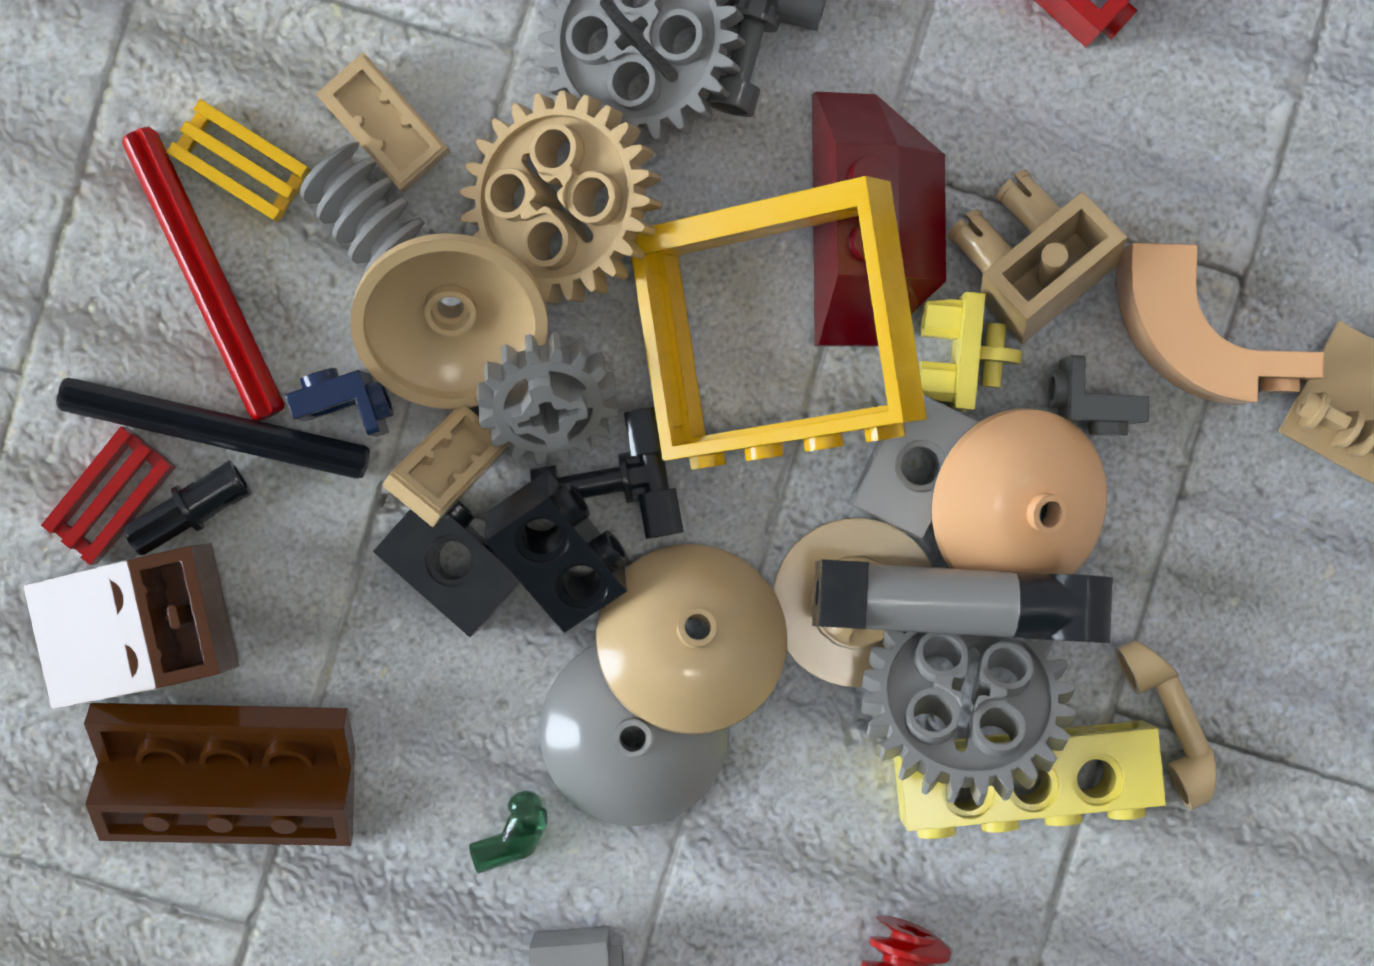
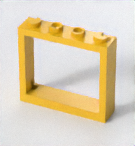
M869 176L858 177L652 225L657 230L655 235H637L635 242L643 250L645 256L643 259L632 257L663 461L689 458L691 470L727 465L725 452L744 449L746 461L784 456L783 443L803 440L805 452L844 446L842 433L864 430L866 442L905 437L904 423L927 420L891 181ZM859 216L888 405L706 435L678 256Z

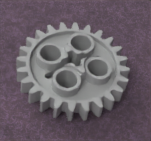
M564 0L561 8H543L542 14L556 23L554 31L538 35V41L554 49L555 53L541 60L540 67L550 73L560 74L547 87L549 92L557 96L559 91H566L577 96L578 102L585 94L601 101V109L608 105L621 111L623 116L620 124L628 122L641 130L633 145L644 144L647 130H649L654 140L663 145L667 144L669 125L671 124L675 125L683 133L691 134L692 127L689 114L695 110L708 119L712 118L711 108L706 102L707 97L711 93L718 97L728 98L730 93L718 80L722 73L736 74L740 73L741 70L735 62L727 57V52L744 47L745 40L739 34L729 31L728 28L739 23L744 18L743 14L735 6H723L729 0H650L647 4L638 8H633V0H613L622 14L643 31V36L649 44L677 71L678 79L675 82H669L657 64L638 50L639 46L631 35L604 9V4L607 0ZM607 27L608 38L606 44L597 53L589 54V39L594 32ZM695 27L696 38L691 48L684 53L674 54L673 43L677 34L685 28ZM648 72L649 85L644 95L638 99L629 100V83L638 74Z
M884 631L882 643L885 648H872L869 664L874 669L864 671L861 687L871 693L863 696L861 712L877 715L869 721L867 729L868 738L887 737L880 751V759L882 761L889 760L899 755L903 759L898 775L899 779L904 780L918 771L924 775L922 782L923 794L927 795L933 790L937 782L946 784V794L949 803L956 801L961 787L970 788L976 805H982L989 786H993L998 795L1005 801L1010 798L1013 792V778L1025 788L1030 789L1038 777L1036 768L1048 773L1050 772L1057 760L1052 750L1063 751L1070 737L1062 728L1070 727L1076 715V710L1064 705V703L1070 701L1075 691V685L1057 681L1063 676L1068 665L1067 661L1064 659H1046L1054 640L1041 639L1033 642L1031 639ZM975 648L979 651L980 656L971 698L974 708L967 726V748L964 751H959L955 747V737L963 703V694L960 691L967 674L968 650ZM931 655L947 658L954 668L948 671H939L932 668L925 658ZM994 667L1008 669L1016 676L1018 681L1014 683L1001 682L992 676L989 669ZM920 714L935 715L944 722L946 728L940 731L926 730L917 723L915 717ZM985 726L1001 728L1008 734L1011 742L1007 744L993 743L984 737L980 728Z

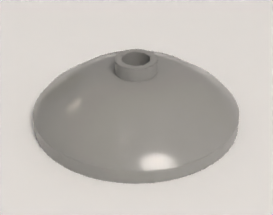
M596 645L577 655L559 673L546 696L540 719V745L543 758L559 790L569 801L585 813L599 820L623 826H644L660 823L692 807L705 795L716 780L722 768L728 746L729 728L707 734L685 735L661 730L637 718L622 705L608 686L600 668ZM637 726L641 728L646 736L645 742L637 748L626 746L621 739V732L626 727Z

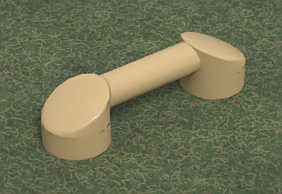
M1137 640L1115 648L1120 668L1136 694L1139 695L1154 687L1156 688L1186 756L1167 764L1170 779L1180 799L1190 811L1209 803L1216 788L1215 756L1181 684L1178 672L1159 654Z

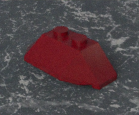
M816 91L812 94L813 188L863 176L891 181L910 312L912 314L946 282L945 154L876 94ZM859 216L813 226L814 346H879Z

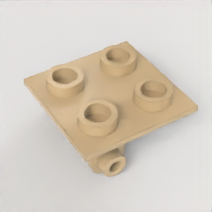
M1338 321L1321 351L1324 352L1323 378L1304 382L1278 432L1374 484V339Z

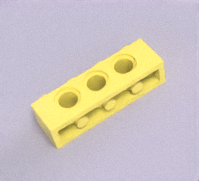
M1143 720L1062 728L1070 735L1069 740L1063 751L1052 750L1057 760L1049 773L1040 770L1041 783L1036 791L1029 795L1021 796L1016 795L1013 789L1010 798L1004 801L994 787L989 786L982 805H976L973 797L967 801L949 803L946 794V784L937 782L933 790L927 795L923 794L922 782L924 775L916 771L904 780L898 778L903 762L899 755L894 757L900 820L907 831H917L919 838L940 839L956 835L957 826L981 824L982 831L999 833L1017 830L1020 828L1019 820L1044 818L1045 825L1070 826L1082 823V814L1107 812V817L1115 820L1145 817L1147 815L1146 808L1166 806L1159 730ZM1007 733L984 735L989 741L996 744L1011 742ZM966 737L955 738L957 750H966ZM1101 760L1104 774L1100 783L1091 789H1080L1078 785L1080 768L1088 761Z

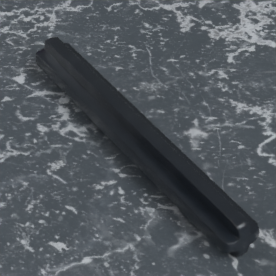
M69 377L62 380L56 399L57 408L64 412L354 479L363 478L370 458V449L365 445Z

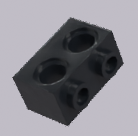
M547 470L486 512L484 542L565 633L627 592L625 564L628 563V556L621 543L610 531L606 530L601 534L588 519L590 511L579 492L570 484L562 487ZM537 519L550 520L556 524L553 528L545 531L534 530L527 526V524ZM576 566H587L594 569L591 573L583 576H576L567 572Z

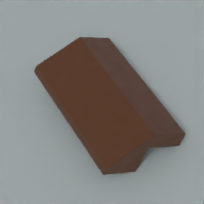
M90 703L84 725L98 763L85 805L99 841L352 845L355 744L348 708Z

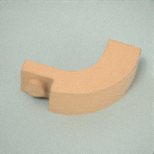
M1132 243L1124 247L1119 265L1116 267L1117 297L1124 325L1132 342L1147 363L1177 388L1204 400L1221 404L1241 405L1258 402V381H1260V392L1297 393L1300 392V382L1323 378L1324 352L1246 349L1225 340L1209 325L1201 311L1197 297V245Z

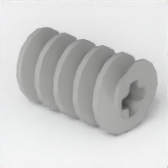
M352 142L337 149L315 165L300 187V196L308 204L319 203L316 209V216L324 224L335 223L332 236L338 243L352 242L349 247L348 256L354 263H366L369 261L365 268L366 272L385 252L400 243L415 238L425 222L420 217L405 223L399 220L409 202L404 197L389 203L383 200L393 182L389 177H385L370 183L367 177L375 168L377 162L373 157H369L354 163L351 158L358 149L359 142Z

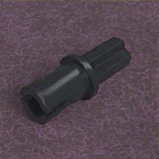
M228 460L211 471V473L184 488H180L177 485L171 488L172 498L128 523L123 532L133 550L139 555H146L191 527L196 531H201L205 528L203 522L228 506L252 495L251 490L238 468L234 466L231 460Z

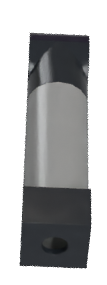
M822 559L815 561L812 626L1110 643L1113 577L870 564L869 562Z

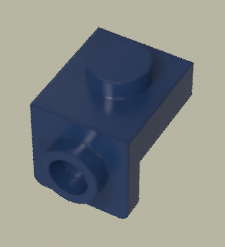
M329 368L300 378L302 389L285 394L292 417L295 420L310 421L357 405L368 435L378 437L389 433L385 418L394 415L391 400L386 388L378 381L373 382L370 373L356 370L339 376L337 368Z

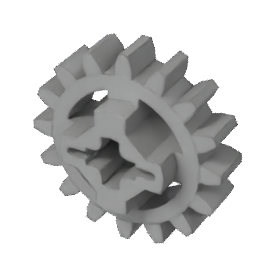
M553 332L548 340V345L539 346L534 336L529 334L525 335L524 350L517 352L513 347L505 344L501 347L502 365L489 361L484 365L485 382L477 384L479 422L481 428H490L491 443L495 447L503 445L508 441L510 442L511 458L517 460L526 451L534 452L536 465H543L548 453H556L562 463H567L570 458L569 449L577 447L589 454L593 451L592 434L605 438L610 434L608 418L617 417L618 415L614 373L606 371L605 358L601 352L587 357L584 340L579 338L569 348L562 347L560 334Z

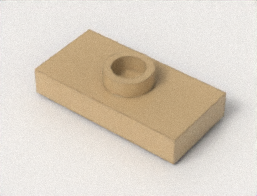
M364 52L316 93L364 150L374 158L378 166L402 193H405L450 153L448 147Z
M465 405L462 407L458 406L389 473L382 486L430 526L434 527L504 454L510 442L508 441L503 445L495 447L491 443L490 428H481L479 416Z

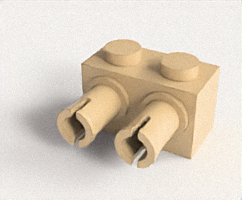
M1022 170L1015 174L1014 178L1018 181L1016 185L1009 179L996 195V200L1003 204L1031 233L1024 240L1012 248L983 218L982 213L978 209H974L966 214V218L970 221L967 225L960 219L947 236L983 273L981 293H986L985 306L1002 324H1006V328L1021 344H1024L1119 265L1127 240V236L1083 191L1061 208L1031 178L1027 170Z

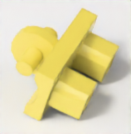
M965 292L956 300L927 301L922 309L921 337L953 340L951 363L920 361L918 363L923 395L938 402L947 403L948 407L958 412L975 410L979 363H984L982 387L1001 388L1003 365H1021L1022 362L1021 350L1004 348L1006 324L987 323L986 345L981 346L986 293Z

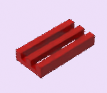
M120 427L41 526L49 533H56L61 537V542L69 549H75L82 554L80 558L89 565H96L122 535L125 526L134 520L176 466L128 427ZM127 448L133 449L132 454L77 522L70 526L68 521ZM145 461L149 462L154 467L95 540L90 542L85 538V535Z

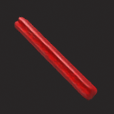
M148 126L128 133L123 137L122 145L249 416L253 420L260 421L278 414L284 409L285 403L168 153H166L158 132Z

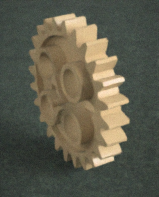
M559 91L554 102L552 98L538 93L534 96L533 111L515 102L511 105L514 123L511 125L494 118L491 122L498 136L495 142L492 143L482 139H477L475 142L479 150L485 155L482 164L472 162L465 165V169L478 178L476 186L460 189V195L475 200V208L463 214L461 221L478 225L479 231L473 235L474 237L492 242L518 258L537 280L545 302L560 304L563 294L568 301L584 302L586 287L590 292L605 294L608 292L606 273L612 277L624 280L628 277L626 267L622 262L625 255L639 259L644 258L643 250L635 242L637 235L656 234L657 230L651 224L644 221L643 217L644 212L654 211L662 207V202L646 196V188L661 181V176L641 168L654 155L652 149L641 144L633 145L641 130L628 122L620 124L623 116L621 111L608 105L601 109V101L584 94L578 102L577 96L566 91ZM569 139V156L562 165L558 166V149L563 142ZM529 156L540 177L536 176L528 167L527 158ZM548 183L562 188L557 193ZM523 184L525 190L524 199L519 208L515 210L513 206L514 193L518 186ZM606 186L609 195L607 206L601 213L596 215L594 211L595 196L600 189ZM562 204L566 209L570 211V213L557 209ZM580 221L585 222L593 233V239L590 242L585 230L580 225ZM560 230L562 234L561 250L552 258L549 244L553 235Z

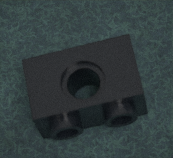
M460 501L434 527L430 526L410 509L373 552L467 636L471 637L480 630L520 585V582L484 542V537L469 525L474 520L475 515ZM450 541L460 542L470 551L471 567L463 577L451 576L441 566V550Z

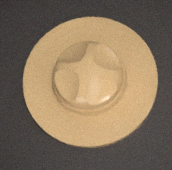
M847 518L823 524L811 530L797 541L781 562L775 577L773 591L778 598L785 617L787 651L791 657L806 671L826 682L846 687H861L864 671L874 669L869 664L872 648H885L882 643L885 630L812 626L815 561L824 559L933 567L922 548L896 527L872 519Z

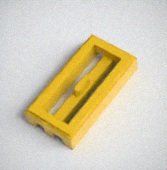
M199 99L193 109L196 111V114L190 122L185 121L180 129V132L183 133L177 144L171 143L166 153L279 223L299 192L305 178L311 172V169ZM210 121L290 171L292 174L286 183L204 132ZM198 142L277 192L279 195L274 203H269L193 155L191 151Z

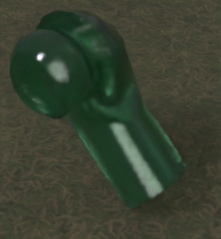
M522 791L513 795L507 804L511 815L507 819L502 833L469 844L473 865L478 874L523 860L534 853L548 825L547 810L542 807L541 797L537 793Z

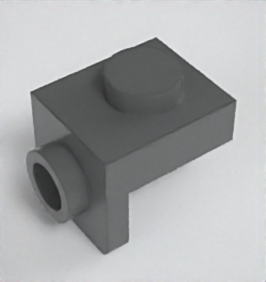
M1071 355L1062 358L1059 361V370L1051 371L1048 386L1050 407L1058 408V415L1072 423H1089V435L1127 436L1128 424L1149 422V396L1085 394V356Z

